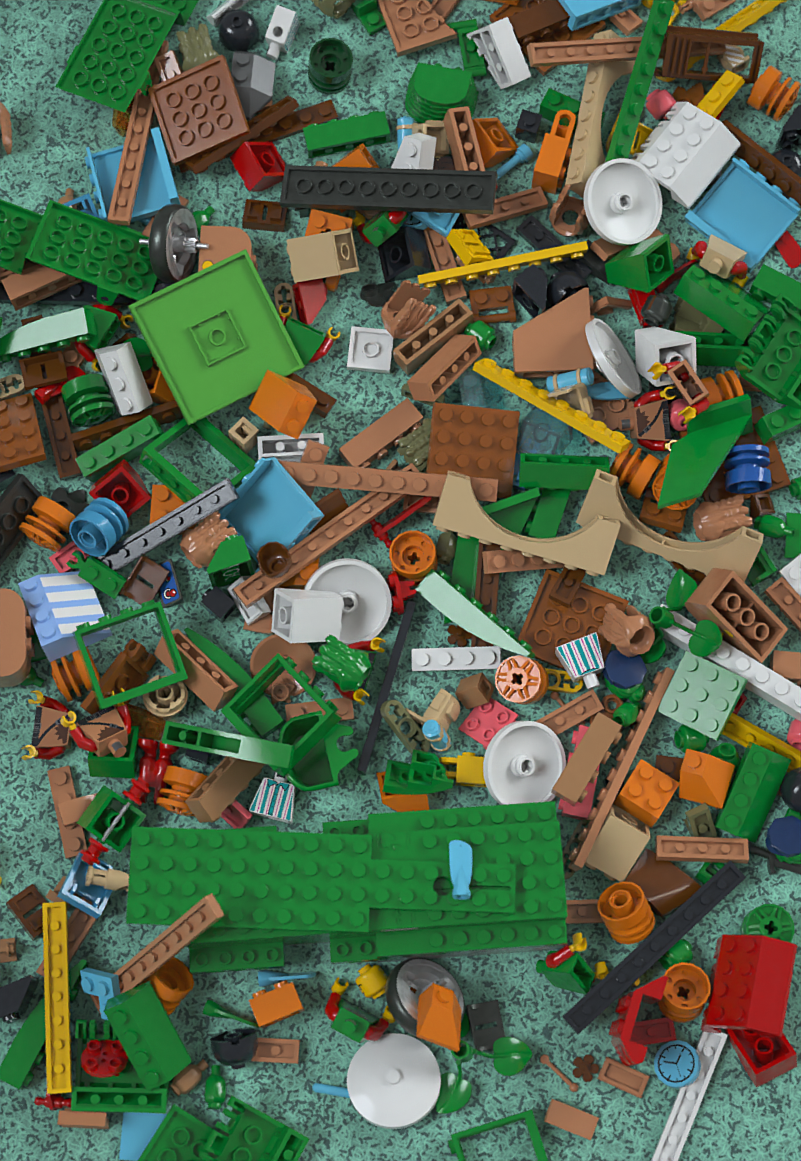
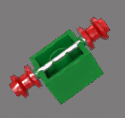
M138 777L137 780L131 779L133 785L129 791L123 790L122 792L127 797L125 799L103 785L77 821L80 826L97 837L96 840L90 837L89 842L91 845L87 850L81 849L80 851L83 854L81 859L89 865L93 866L94 863L99 865L100 860L98 857L102 852L108 853L109 849L102 844H107L120 853L132 837V826L139 827L147 816L133 806V802L141 806L140 798L142 795L151 792L148 789L150 784L142 778Z

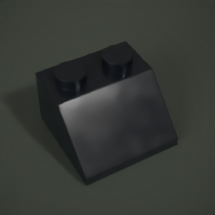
M405 226L377 247L385 283L415 278L432 269L424 230Z
M534 263L514 278L512 288L513 297L532 318L545 312L548 280L545 271L540 267L537 268Z
M28 975L0 987V1021L10 1024L21 1019L20 1015L26 1013L38 986L39 980L37 977Z

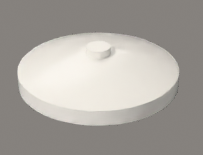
M618 158L603 163L592 172L584 190V209L590 225L600 237L615 245H632L648 238L658 226L662 214V195L656 179L645 166L631 159Z
M598 318L588 322L585 326L586 337L600 372L624 396L633 398L640 394L642 385L632 358L618 336L605 322Z
M344 558L328 562L312 574L304 590L334 592L343 597L344 609L341 614L342 631L339 641L346 645L372 640L382 631L390 617L392 599L388 584L376 568L364 561Z
M516 721L504 726L494 735L484 756L483 774L488 791L500 805L552 801L556 795L551 793V790L566 767L565 752L557 735L541 723Z
M399 1033L384 1034L377 1041L366 1042L354 1055L347 1073L348 1093L357 1112L368 1122L386 1129L406 1128L425 1118L435 1106L441 1088L440 1069L433 1053L418 1039Z

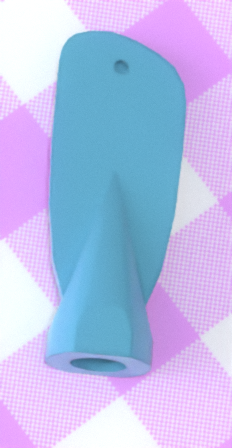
M610 381L587 386V393L591 399H632L624 396Z
M453 840L449 844L450 875L454 886L452 898L455 900H467L471 897L469 884L472 873V849L469 844L463 841Z
M259 970V987L284 980L315 977L316 972L286 974Z

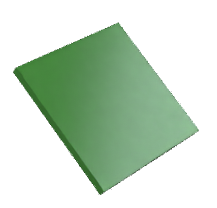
M246 249L128 306L188 425L256 392L267 369L286 377L305 367Z

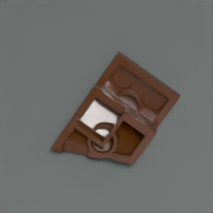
M647 848L625 879V882H633L640 886L652 912L661 917L668 915L675 908H679L701 888L696 881L671 862L656 860V853Z

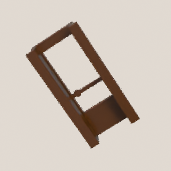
M668 25L665 34L667 41L662 68L655 67L654 76L718 81L724 73L708 72L707 67L711 43L754 47L749 75H737L744 79V84H755L757 81L764 42L758 39V33ZM692 41L707 43L704 65L701 68L702 71L687 70Z

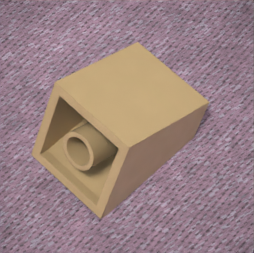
M352 228L286 240L294 283L359 271Z
M612 804L584 864L590 869L596 870L597 868L604 872V875L612 881L618 880L623 882L651 838L649 826L620 807Z

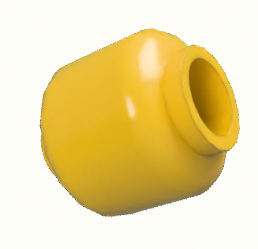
M368 963L358 970L360 975L356 978L355 982L366 998L372 997L374 1000L385 993L388 976L380 965L371 967Z

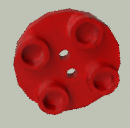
M390 571L386 582L393 594L391 608L393 613L404 614L403 601L413 598L414 594H416V590H411L415 582L399 581L396 571Z
M91 1040L87 1043V1048L84 1049L81 1055L82 1068L86 1073L94 1077L119 1076L128 1063V1056L119 1040Z

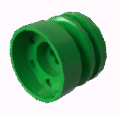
M87 374L74 378L61 388L65 404L69 406L68 413L71 416L73 426H92L108 420L116 412L111 396L107 395L109 390L105 378L101 374Z
M763 904L749 911L743 918L740 926L741 935H763L790 943L795 933L794 922L790 914L783 907L775 904ZM770 924V928L774 929L769 934L768 930L764 929V926Z

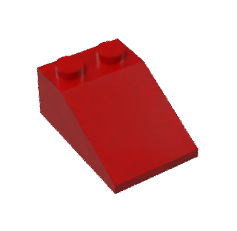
M723 1028L756 1088L797 1067V1053L783 1033L782 1037L761 1036L752 1030Z

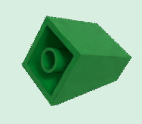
M663 234L629 245L605 264L608 283L649 293L674 273L669 234Z

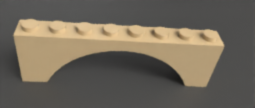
M610 29L595 33L593 39L621 37ZM635 60L588 64L565 185L570 184L571 190L583 199L585 186L590 175L598 166L605 163L601 140V117L606 96L613 83L619 77L632 73Z
M599 469L595 472L576 523L582 527L592 521L598 514L619 520L621 526L616 539L621 540L624 544L637 546L647 553L660 555L667 561L683 564L687 569L703 572L706 576L712 568L732 570L743 582H745L761 548L764 536L763 533L742 526L725 537L706 542H685L665 537L648 528L630 511L622 497L618 477Z
M449 470L433 519V525L439 531L458 532L457 535L470 539L472 536L478 538L479 542L486 545H491L492 543L499 544L500 548L507 551L516 549L522 551L521 554L534 558L535 555L543 557V561L551 564H556V561L564 563V566L568 569L577 570V568H581L592 576L605 575L621 526L619 520L598 514L584 527L564 536L554 538L522 536L505 529L489 517L473 492L470 476Z

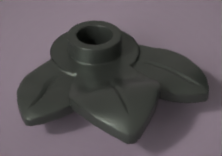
M395 283L366 284L361 288L360 298L371 306L383 307L390 297L393 296L395 291L392 289Z
M58 487L51 495V500L66 508L76 517L89 505L85 503L84 489L67 493L63 488Z

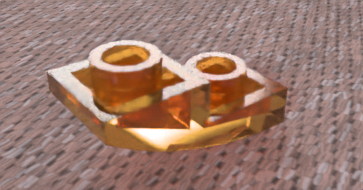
M134 97L125 113L116 109L113 112L112 126L121 137H124L128 129L129 113L132 111Z
M124 702V704H127L131 716V726H139V736L161 741L166 720L152 714L148 710Z

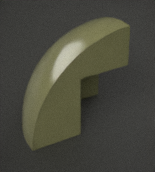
M678 297L674 307L676 313L673 321L669 324L668 330L674 332L717 333L723 331L724 328Z

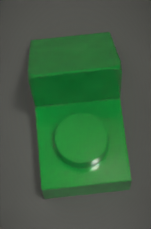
M355 0V3L350 6L369 36L386 28L383 16L377 8V0Z

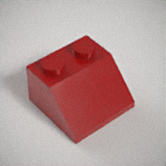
M244 142L230 157L234 168L241 176L249 192L264 191L283 180L286 164L273 142Z
M125 459L94 483L89 491V494L94 499L101 497L114 501L123 509L127 518L151 499V495L141 477Z

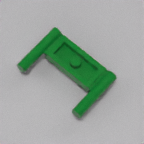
M476 19L446 23L450 29L457 30L463 71L471 72L473 77L485 76L486 68L483 55L479 56L477 53L478 46L473 39L469 40L467 34L478 30Z

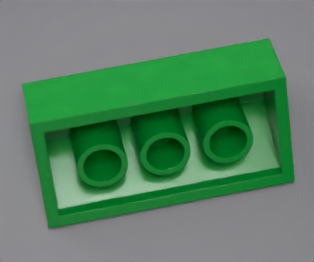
M749 741L730 784L724 807L719 809L713 824L717 828L756 843L791 763V759Z
M150 981L107 1000L104 1013L146 1091L169 1082L192 1062L187 1049Z

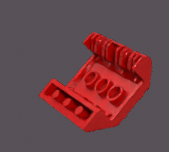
M723 934L717 939L714 958L717 961L711 970L710 995L706 1002L708 1003V1008L704 1010L703 1017L705 1018L702 1019L700 1030L708 1033H721V1030L718 1028L752 1030L761 1036L782 1037L797 945L763 935Z
M663 975L618 1000L615 1012L619 1013L617 1021H612L608 1035L612 1036L611 1043L623 1065L640 1064L645 1059L648 1047L629 1040L640 1003L643 1002L651 1005L661 1001L668 980L667 976Z

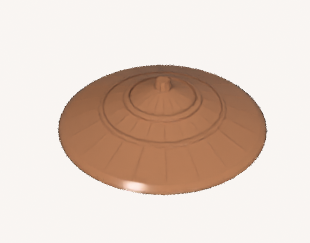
M274 634L263 639L255 647L250 659L252 678L279 653L285 659L289 656L297 664L295 669L298 672L302 670L311 679L308 682L310 685L313 682L316 671L313 669L311 661L314 659L315 654L308 643H289ZM286 669L279 675L284 683L295 686L289 693L290 696H297L305 691ZM267 690L264 691L266 694L271 695Z

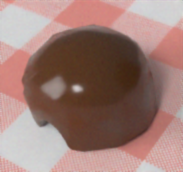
M268 542L260 548L256 555L260 571L271 579L282 577L288 573L292 564L289 551L279 542Z

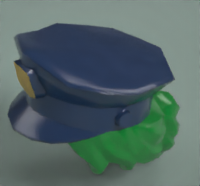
M618 650L611 651L607 655L602 671L605 677V687L609 688L612 694L620 699L627 698L632 703L643 700L646 691L645 686L642 684L647 668L641 656L638 654L635 657H627Z
M794 816L775 818L767 830L766 847L776 855L780 862L801 864V820Z

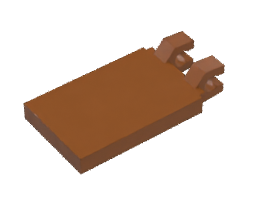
M131 639L125 645V650L120 652L98 681L104 699L110 697L112 691H114V695L119 694L120 688L127 691L141 686L149 677L146 672L152 668L157 658L153 654H149L141 643ZM93 690L80 705L90 715L100 711ZM132 699L124 701V704L128 705Z

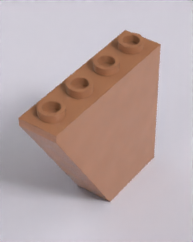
M589 288L581 289L513 330L512 349L515 376L521 379L547 378L557 373L562 374L575 371L578 368L590 367L592 371L597 369L596 361L589 347L585 332L586 324L594 319V315H590V308H593V295H589Z

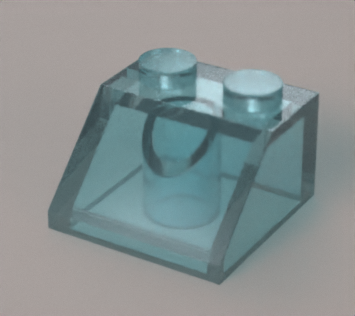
M475 371L462 373L457 378L461 405L505 410L500 385Z
M534 406L522 422L517 437L516 453L561 455L573 439V427Z

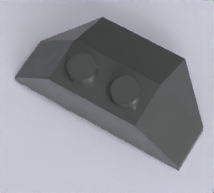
M235 51L233 53L231 76L246 120H251L255 113L272 100L276 64L258 52Z

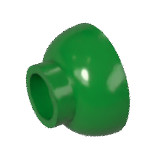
M722 743L713 748L709 755L735 765L734 772H736L740 764V756L732 744Z

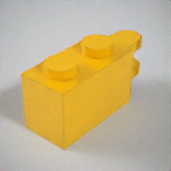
M463 752L462 756L458 755L457 758H439V762L443 765H457L456 772L446 771L445 773L448 778L456 779V786L487 788L483 774L484 757H476L475 753Z

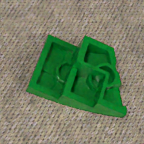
M413 749L410 764L387 760L382 792L403 795L430 794L452 788L454 781L448 779L445 774L446 769L440 764L439 758L435 753Z

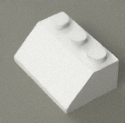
M131 342L94 350L117 412L121 415L138 413L153 403Z

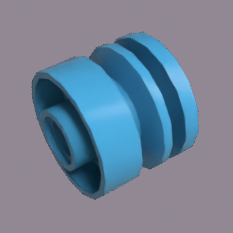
M99 497L94 499L71 522L69 532L78 548L91 556L100 557L105 555L125 535L129 529V521L126 513L118 504L110 499Z

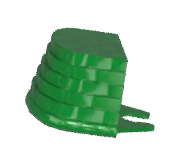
M418 62L415 71H413L409 79L405 109L414 121L418 123H425L428 120L443 121L448 109L469 106L471 118H473L479 91L477 90L476 83H474L471 72L462 71L460 67L455 69L442 67L440 63L430 65Z
M322 710L290 718L280 731L278 743L294 746L323 717ZM336 724L285 775L288 781L305 792L339 786L338 774L340 770L354 760L359 753L357 749H351L347 752L340 751L336 743L342 736H351L353 728Z

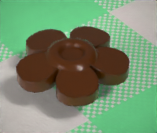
M450 625L447 629L448 633L451 634L447 639L451 645L457 642L458 647H465L467 644L466 640L472 638V634L465 631L459 625H457V628L455 625Z
M587 1054L583 1060L580 1057H576L573 1060L574 1066L579 1068H575L572 1073L575 1078L582 1076L583 1081L589 1082L592 1080V1074L598 1073L599 1066L591 1064L593 1057Z

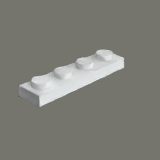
M498 646L412 649V671L497 669L501 664V648Z

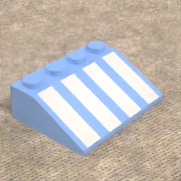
M80 571L39 574L18 583L41 647L49 662L78 650L72 634L77 630L76 626L89 622L90 626L99 623L98 618L105 616L93 585L78 576ZM109 627L82 638L85 646H89L112 636V632Z

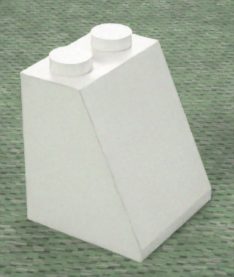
M655 326L635 330L637 372L654 386L673 384L668 374H662L657 380L652 378L654 373L648 372V370L655 362L664 364L674 361L682 362L686 359L697 375L695 337Z
M275 588L271 632L289 643L326 642L325 639L329 634L339 640L342 631L343 597L328 591Z

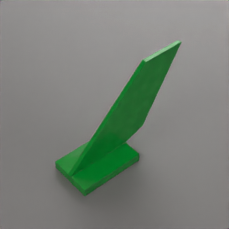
M748 394L709 405L707 410L686 423L687 435L672 444L657 506L658 509L700 497L738 438L753 432L751 398Z
M537 487L483 506L482 508L496 523L520 535L537 498L541 495ZM458 536L450 582L454 585L456 583L461 585L467 591L465 595L472 599V597L475 598L479 539L472 536L470 539ZM446 616L444 617V624L452 622Z

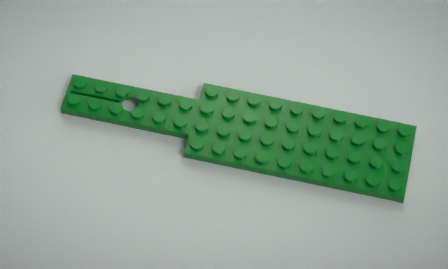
M132 826L126 924L171 926L200 900L210 894H213L224 913V916L210 926L219 928L369 933V909L514 914L516 864L472 863L469 884L471 897L467 900H455L452 898L453 884L451 892L444 896L438 895L433 888L434 881L439 877H446L452 883L449 862L371 859L372 835ZM479 886H496V887H479Z

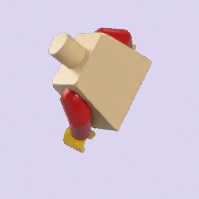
M712 234L707 243L705 241H698L693 248H690L686 256L687 260H699L700 258L699 265L722 278L727 279L732 275H736L732 282L737 283L741 288L744 287L749 279L747 276L748 266L743 261L747 252Z

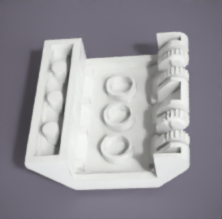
M676 102L670 109L671 111L666 114V118L669 121H660L658 127L652 131L645 140V143L640 146L643 153H634L631 160L645 166L652 173L657 183L671 191L673 200L690 209L741 144L719 120L689 102Z

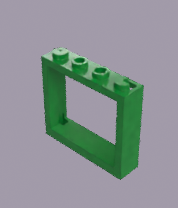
M206 417L190 425L187 424L184 418L146 446L139 459V463L184 503L203 492L158 452L190 428L194 429L241 471L230 480L235 489L239 488L242 484V479L255 469L254 465L256 463L237 444L227 438L221 430L211 424Z
M153 599L141 603L142 608L134 611L132 607L119 611L120 615L114 618L111 617V614L98 618L99 623L91 626L89 622L76 626L77 630L72 633L100 710L188 679L161 601L155 603ZM154 612L176 673L104 699L82 637Z
M277 653L221 712L243 736L261 739L240 715L285 669L326 714L294 745L290 769L269 765L276 773L284 777L342 718L336 713L339 710L332 701L328 700L326 702L322 698L325 695L322 690L316 685L312 687L308 683L311 679L302 670L298 672L295 669L297 664L289 656L285 659Z
M532 1109L451 1134L452 1140L448 1141L451 1154H456L458 1161H466L460 1139L524 1119L536 1160L548 1161Z

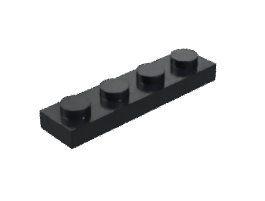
M532 215L516 228V232L536 251L564 246ZM571 257L562 258V262L551 264L560 272H577L585 280L592 272L584 263L577 259L572 260Z

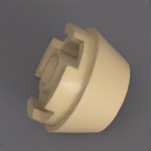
M157 675L153 677L148 683L164 678L166 676L160 677V675ZM182 681L143 695L145 707L152 714L166 719L177 716L188 699V691Z

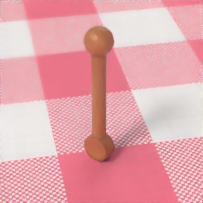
M551 692V699L556 700L561 706L565 705L559 698L558 692ZM584 720L576 724L578 728L580 725L584 726Z
M544 1054L540 1057L541 1063L547 1064L568 1084L570 1091L576 1092L578 1090V1085L572 1083L549 1061L547 1055Z

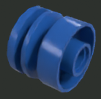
M757 444L732 447L723 463L724 468L729 470L724 474L726 491L736 494H750L762 492L772 487L771 471L766 468L770 465L768 447Z

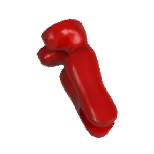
M138 738L137 745L145 753L140 759L139 776L150 784L149 787H155L154 805H157V798H164V795L160 794L159 791L166 788L167 785L163 781L167 766H173L171 756L179 751V747L163 744L162 741H160L159 745L158 741ZM159 745L160 756L159 759L156 760V753ZM144 793L140 798L142 803L147 802L148 794Z

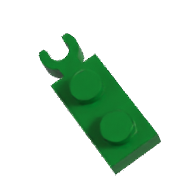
M75 550L72 555L78 559V562L76 563L70 559L66 564L70 568L80 569L79 577L113 599H116L127 579L93 556H89L86 560L82 552Z

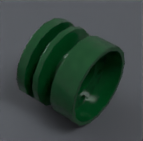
M325 38L316 42L311 48L308 80L318 92L327 95L337 94L348 86L353 65V55L349 46L339 39Z

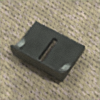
M498 1000L467 1005L466 1010L470 1022L474 1049L478 1051L493 1049L494 1042L499 1038L505 1037ZM492 1022L497 1024L496 1027L475 1030L477 1025Z

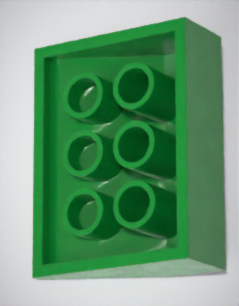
M699 263L691 266L673 292L743 342L758 327L764 316L771 312L769 306L754 298L730 279L710 273L707 269L701 267Z

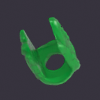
M329 634L325 639L327 642L326 646L322 645L319 648L321 656H314V659L311 661L313 669L338 683L341 691H356L362 686L371 669L369 654L364 651L355 652L354 649L349 648L342 641Z

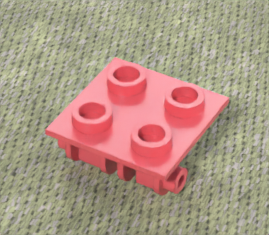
M490 698L489 703L475 707L458 729L482 744L483 748L487 750L494 735L504 726L516 722L515 720L519 715Z

